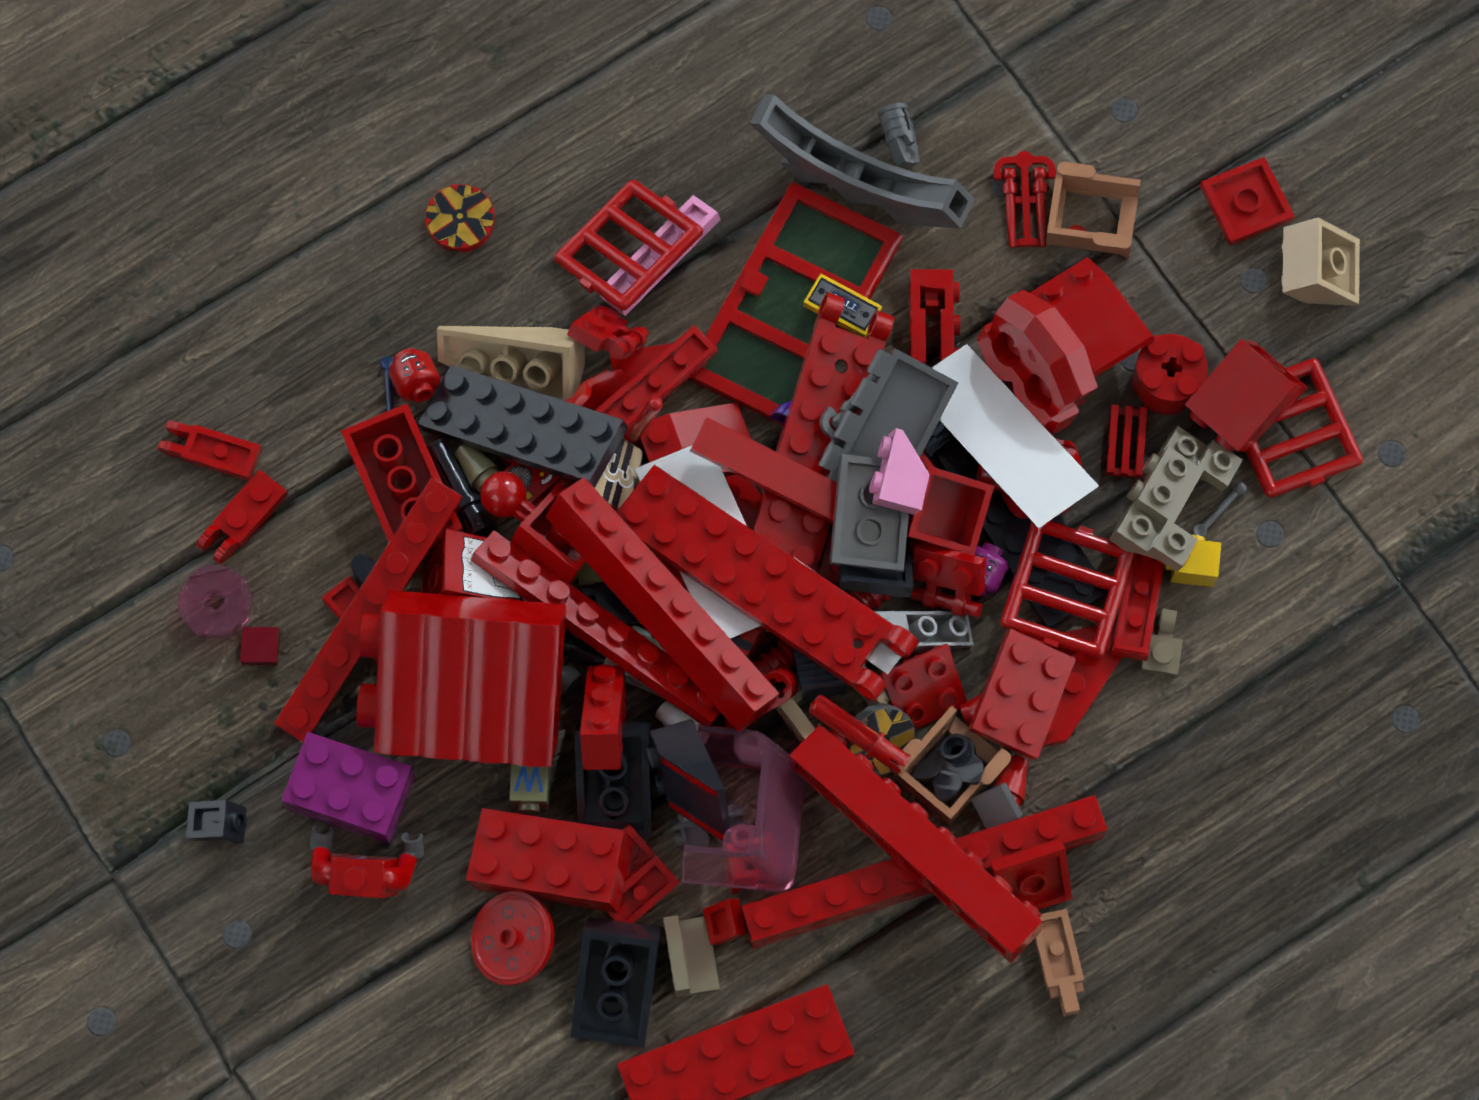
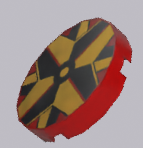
M467 184L450 185L439 190L430 199L425 211L426 227L432 240L442 249L448 251L451 249L459 251V253L470 252L481 247L491 237L495 224V211L489 197L479 188Z

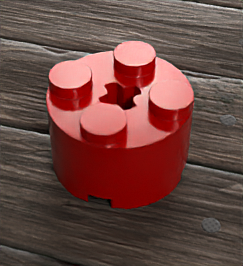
M1178 334L1153 336L1154 341L1144 346L1139 352L1132 374V388L1143 402V405L1150 411L1161 415H1175L1188 408L1185 405L1186 402L1206 380L1208 373L1207 359L1203 347L1198 342ZM1167 372L1172 373L1174 377L1167 376Z

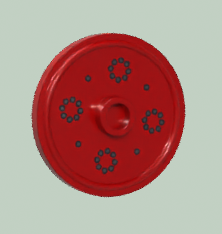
M505 892L488 901L477 915L471 933V951L478 969L489 980L503 985H520L537 976L547 964L554 945V926L550 913L540 900L523 892Z

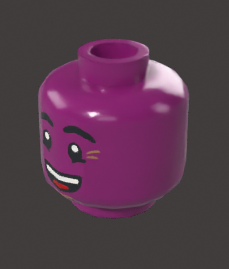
M984 542L982 547L977 546L974 554L975 556L986 558L985 591L980 595L983 598H986L987 593L995 594L999 591L1010 567L1009 563L1001 557L1003 550L988 542Z

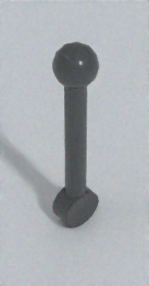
M1243 482L1235 483L1231 494L1203 524L1194 526L1192 534L1205 538L1209 526L1238 495L1246 493V484Z

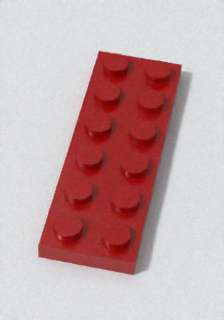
M826 984L618 1063L617 1066L630 1100H741L853 1057L855 1052L830 988Z

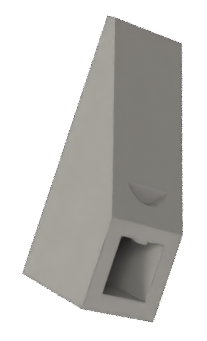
M874 611L892 624L904 627L918 639L919 644L909 657L923 654L932 650L935 646L939 647L946 643L950 651L974 646L968 615L960 617L953 615L952 611Z

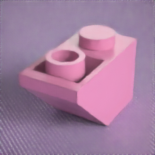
M895 428L888 434V437L883 436L878 457L883 459L880 472L875 471L872 476L869 492L874 493L872 504L914 515L922 509L930 474L905 432Z

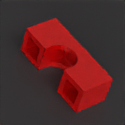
M608 664L588 666L580 730L583 770L621 769L623 749L622 723H625L627 689L625 670L619 666Z

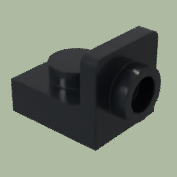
M228 800L189 802L186 839L192 841L228 840L234 843H243L247 828L246 807Z

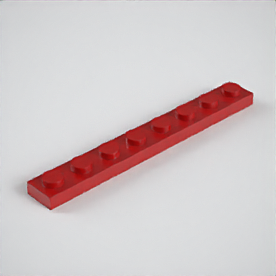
M430 478L275 720V725L301 742H304L307 732H314L361 658L359 644L363 614H380V610L390 590H405L464 498L463 496L435 478Z
M495 530L473 552L471 557L473 563L529 602L566 604V629L705 728L709 729L721 714L718 708L668 653Z

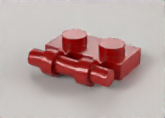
M597 305L571 324L567 336L595 352L604 349L614 359H623L644 346L649 332L645 327L627 328L628 321L619 317L620 315L616 310L607 306Z
M920 541L914 547L913 579L926 582V589L915 586L912 590L911 599L922 602L924 607L934 610L937 607L952 610V614L956 616L966 617L970 615L977 618L980 617L983 605L971 601V595L979 597L985 591L986 558ZM942 587L956 590L955 596L943 594Z

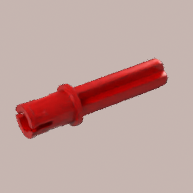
M817 696L810 705V714L864 750L867 758L870 756L874 757L893 770L895 774L902 770L901 765L904 767L908 762L910 754L885 739V733L882 731L879 733L875 732L825 696Z

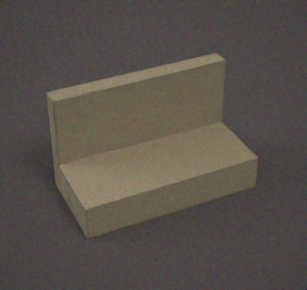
M678 915L663 917L675 996L681 997L720 990L713 945H710L704 917L680 921Z

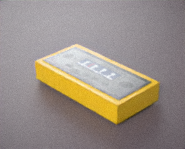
M820 274L804 300L803 307L818 314L820 304L826 292L845 298V303L836 324L858 336L866 338L868 326L876 310L882 311L883 306Z

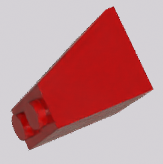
M1240 339L1185 405L1192 411L1189 416L1193 421L1204 429L1210 426L1219 434L1215 439L1230 452H1233L1234 449L1238 452H1246L1308 387L1258 343Z

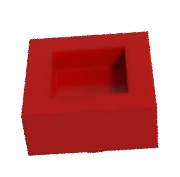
M739 898L726 899L702 909L710 945H721L747 935Z

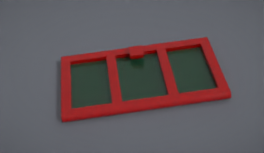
M791 182L706 334V337L719 349L717 355L688 380L784 426L772 420L769 416L777 407L792 400L818 315L803 307V303L819 275L823 274L860 295L871 299L904 237L886 226ZM837 324L835 326L836 328L850 332Z

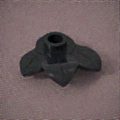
M951 734L942 741L940 749L930 751L921 758L914 770L913 778L922 781L933 780L936 797L940 801H946L957 796L962 790L964 783L977 785L983 776L984 765L982 760L975 755L976 747L969 737L962 734Z

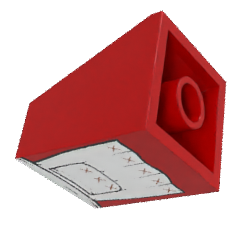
M445 529L421 567V593L527 601L471 561L473 552L483 543L486 537Z

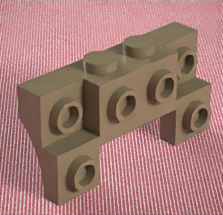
M1177 426L1167 437L1158 455L1153 453L1145 463L1142 472L1146 475L1143 481L1137 480L1127 494V498L1131 501L1109 540L1126 552L1151 557L1168 565L1175 571H1179L1185 564L1198 539L1174 524L1199 479L1223 491L1231 482L1242 459L1213 440L1206 445Z

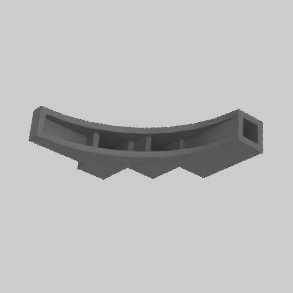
M764 94L750 122V125L783 156L780 163L800 182L831 184L849 203L880 205L898 224L961 229L975 201V198L956 179L933 177L902 169L870 157L839 142L792 111L774 94Z

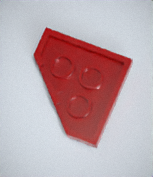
M1115 622L1105 655L1100 659L1059 646L1056 650L1076 660L1042 748L1067 743L1075 728L1121 662L1122 657L1111 655L1116 631ZM1098 626L1063 633L1093 642ZM1032 638V639H1034V640H1036V641H1039V642L1043 643V641H1041V640Z

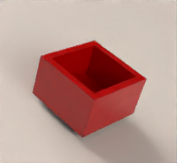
M924 465L930 474L921 511L914 515L909 514L907 536L974 555L995 486Z

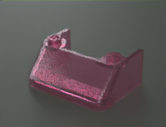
M699 725L698 733L713 765L760 769V784L755 825L740 824L729 828L724 834L722 848L684 845L683 883L775 892L789 889L796 880L805 780L790 768V754L762 732L745 729L738 732L735 728Z

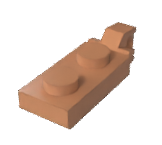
M1067 909L1043 913L1040 917L1043 921L1042 929L1034 940L1046 990H1049L1050 999L1059 998L1063 1017L1079 1014L1080 1007L1076 994L1084 992V976Z

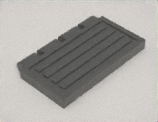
M878 348L867 369L868 373L878 377L876 383L866 378L862 379L850 402L851 405L861 409L859 415L848 410L845 411L833 434L834 437L844 441V444L841 448L829 442L818 465L829 470L827 478L837 482L839 456L841 454L883 459L878 457L883 436L888 437V434L895 428L905 432L920 458L959 382L897 349H893L891 354Z

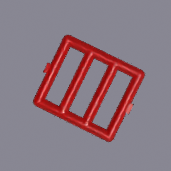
M630 180L556 252L554 260L558 265L579 279L581 287L590 294L594 291L618 309L624 311L701 237L703 228L679 211L675 201L666 195L661 198L637 180ZM635 196L685 231V233L671 246L620 209ZM609 220H612L658 253L660 257L646 270L599 236L597 232ZM585 244H588L635 278L636 281L622 294L572 256Z
M1315 358L1286 367V369L1297 378L1309 374L1317 393L1296 400L1275 423L1324 405L1332 424L1260 450L1256 441L1246 451L1262 490L1269 498L1308 484L1310 489L1322 485L1325 482V478L1360 466L1363 463V456L1322 366ZM1339 438L1346 456L1274 481L1267 465L1268 462L1330 439Z
M1049 521L1038 528L1031 522L1000 619L1001 626L1005 629H1013L1026 636L1041 640L1043 644L1057 649L1059 646L1096 659L1102 658L1106 652L1135 553L1126 552L1110 540L1093 535V529L1081 525L1078 529H1074ZM1046 534L1119 558L1114 576L1112 577L1037 552L1042 535ZM1035 566L1108 590L1104 608L1100 609L1027 585L1032 567ZM1022 598L1099 623L1094 641L1091 642L1018 618L1017 614Z

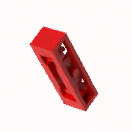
M911 269L910 357L925 365V315H937L939 302H943V309H941L939 317V363L960 349L954 348V336H960L961 321L960 315H954V303L960 302V282H953V269ZM920 299L925 300V309H920Z

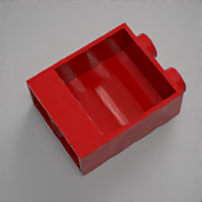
M390 590L380 610V614H363L360 630V656L378 658L377 684L361 683L357 701V726L375 728L374 752L398 756H422L435 759H463L483 763H509L531 767H551L559 739L566 604Z

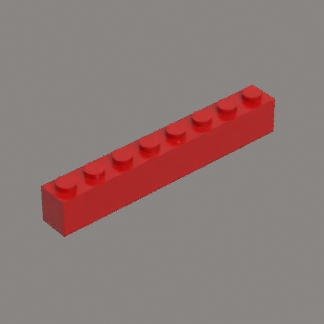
M584 477L559 493L545 517L735 729L741 732L764 715L780 693Z
M819 725L789 755L790 768L1011 964L1041 932L1043 921L1040 919L1041 913L1026 900L1023 903L1012 894V887L1000 876L994 878L984 870L985 865L983 861L973 852L968 851L965 853L955 844L957 842L956 838L945 827L940 826L937 828L928 820V813L918 803L912 802L910 804L900 795L902 793L900 788L887 777L881 779L872 771L874 766L865 756L860 753L855 756L845 747L847 743L839 733L833 729L828 732L823 726Z

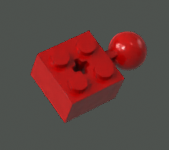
M500 471L486 478L480 491V498L484 508L496 517L506 518L515 516L522 522L510 542L566 582L572 584L588 566V563L545 517L558 494L567 488L559 482L543 501L535 507L526 500V487L517 475L511 472Z

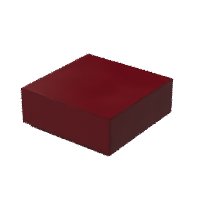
M242 627L241 664L278 666L279 627Z

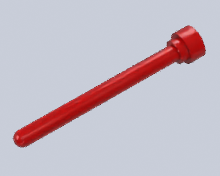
M652 397L623 436L625 440L639 449L641 448L639 438L663 407V402L660 398Z

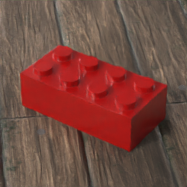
M408 403L341 430L345 445L388 544L430 478L433 477L442 483ZM456 512L453 513L425 558L429 556L445 529L463 532Z
M482 808L466 881L479 891L497 894L511 891L523 892L536 897L540 901L618 913L633 840L624 830Z

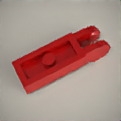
M169 420L165 429L169 433L186 438L187 441L184 447L161 440L157 447L160 452L246 481L251 479L262 451L261 445L195 424L189 426Z
M259 469L213 520V524L198 538L196 547L201 551H205L222 533L225 534L228 539L215 551L212 559L217 564H222L238 547H242L282 503L288 496L287 490Z

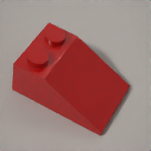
M1088 257L1030 292L1032 295L1053 305L1085 346L1095 377L1154 341L1152 333L1112 280Z
M738 403L669 413L654 418L639 438L646 464L692 446L706 417L751 439ZM721 467L725 477L735 475Z

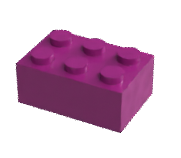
M307 732L281 801L288 811L390 844L414 782L415 774L412 766Z

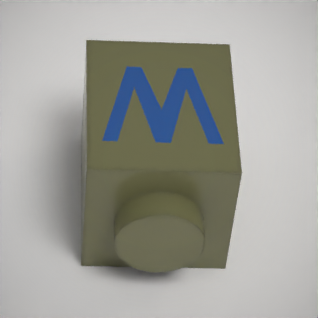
M511 764L510 803L512 808L518 809V813L533 815L539 814L540 809L549 810L551 767Z

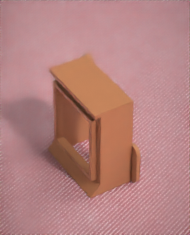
M1060 162L1056 171L1046 246L1055 245L1114 253L1129 259L1141 180L1095 174V168L1091 165ZM1066 192L1121 199L1117 234L1061 228Z
M953 706L945 712L922 740L912 739L906 745L903 751L909 753L910 758L904 767L901 765L902 770L898 774L894 773V779L948 825L952 824L954 819L984 785H989L996 779L1011 760L1009 752L1003 748L998 752L982 737L968 731L969 727L956 717L957 710ZM946 732L969 737L976 747L975 755L987 764L977 785H970L951 808L910 775L921 758L935 746Z

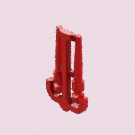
M1021 151L1016 156L1000 158L994 165L993 178L994 181H1005L1002 186L1006 203L1009 248L1046 247L1045 195L1047 194V183L1044 182V179L1056 178L1054 162L1046 156H1032L1027 151ZM1016 165L1021 170L1022 196H1015L1017 195L1016 183H1014L1016 177L1015 169L1012 167L1004 168L1001 173L1003 166ZM1032 165H1044L1048 169L1047 173L1045 167H1035L1033 169L1032 176L1035 180V183H1033V195L1035 196H1029L1028 169ZM1015 204H1022L1024 238H1019V240H1015ZM1030 204H1036L1039 239L1031 238Z

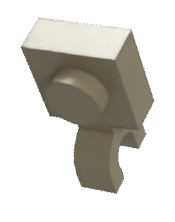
M1162 609V613L1159 616L1157 635L1152 634L1148 660L1142 661L1140 671L1177 677L1183 639L1172 638L1177 616L1176 610Z

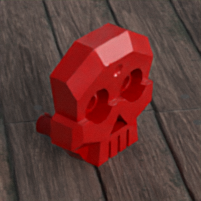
M1025 290L1007 297L996 311L993 321L985 325L977 337V342L986 365L1051 435L1069 427L1079 413L1077 406L1082 405L1085 398L1098 388L1083 343L1053 305Z

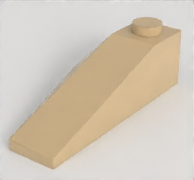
M439 326L437 328L439 362L449 367L450 365L457 366L563 401L571 398L580 385L585 367V345L567 336L569 330L553 327Z

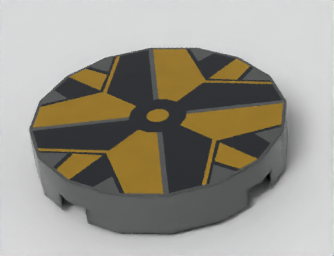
M879 703L868 706L855 716L856 719L875 732L879 733L882 731L885 733L884 738L901 750L912 739H915V727L910 717L898 707ZM844 738L847 743L845 747L855 756L858 753L865 756L864 750ZM870 756L867 758L874 766L872 771L878 776L893 771L874 757Z

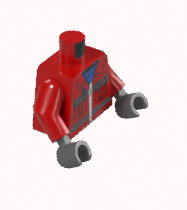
M315 825L311 829V878L318 885L328 886L327 891L332 895L369 898L398 896V891H403L409 886L417 859L424 855L423 834H420L418 839L409 841V834L407 832L401 836L402 855L399 858L330 853L333 843V828L329 826V833L326 834L316 832Z

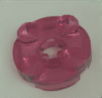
M209 565L199 568L188 577L189 580L185 583L183 589L181 587L178 594V608L183 620L196 635L208 638H222L235 633L239 628L244 627L248 623L249 614L252 609L251 591L245 579L236 572L229 570L228 567ZM217 593L219 598H225V602L217 610H213L212 607H206V602L211 601V595Z

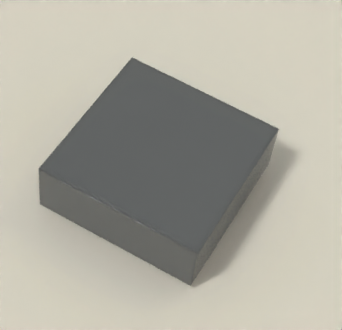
M1006 782L984 791L971 799L986 829L1014 821L1023 815Z

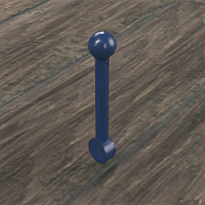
M385 356L380 361L381 368L385 373L387 411L394 409L392 381L389 377V367L393 362V358L390 356Z

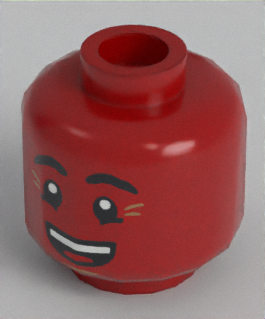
M409 348L399 352L393 358V362L389 367V377L397 394L407 401L424 402L429 400L440 385V374L431 356L425 351Z

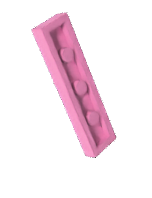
M693 195L679 211L703 228L701 237L627 310L618 309L601 295H599L600 298L626 316L721 220L717 211ZM668 220L655 235L672 246L685 231ZM644 244L631 259L647 270L660 255ZM620 268L607 283L623 294L636 279Z

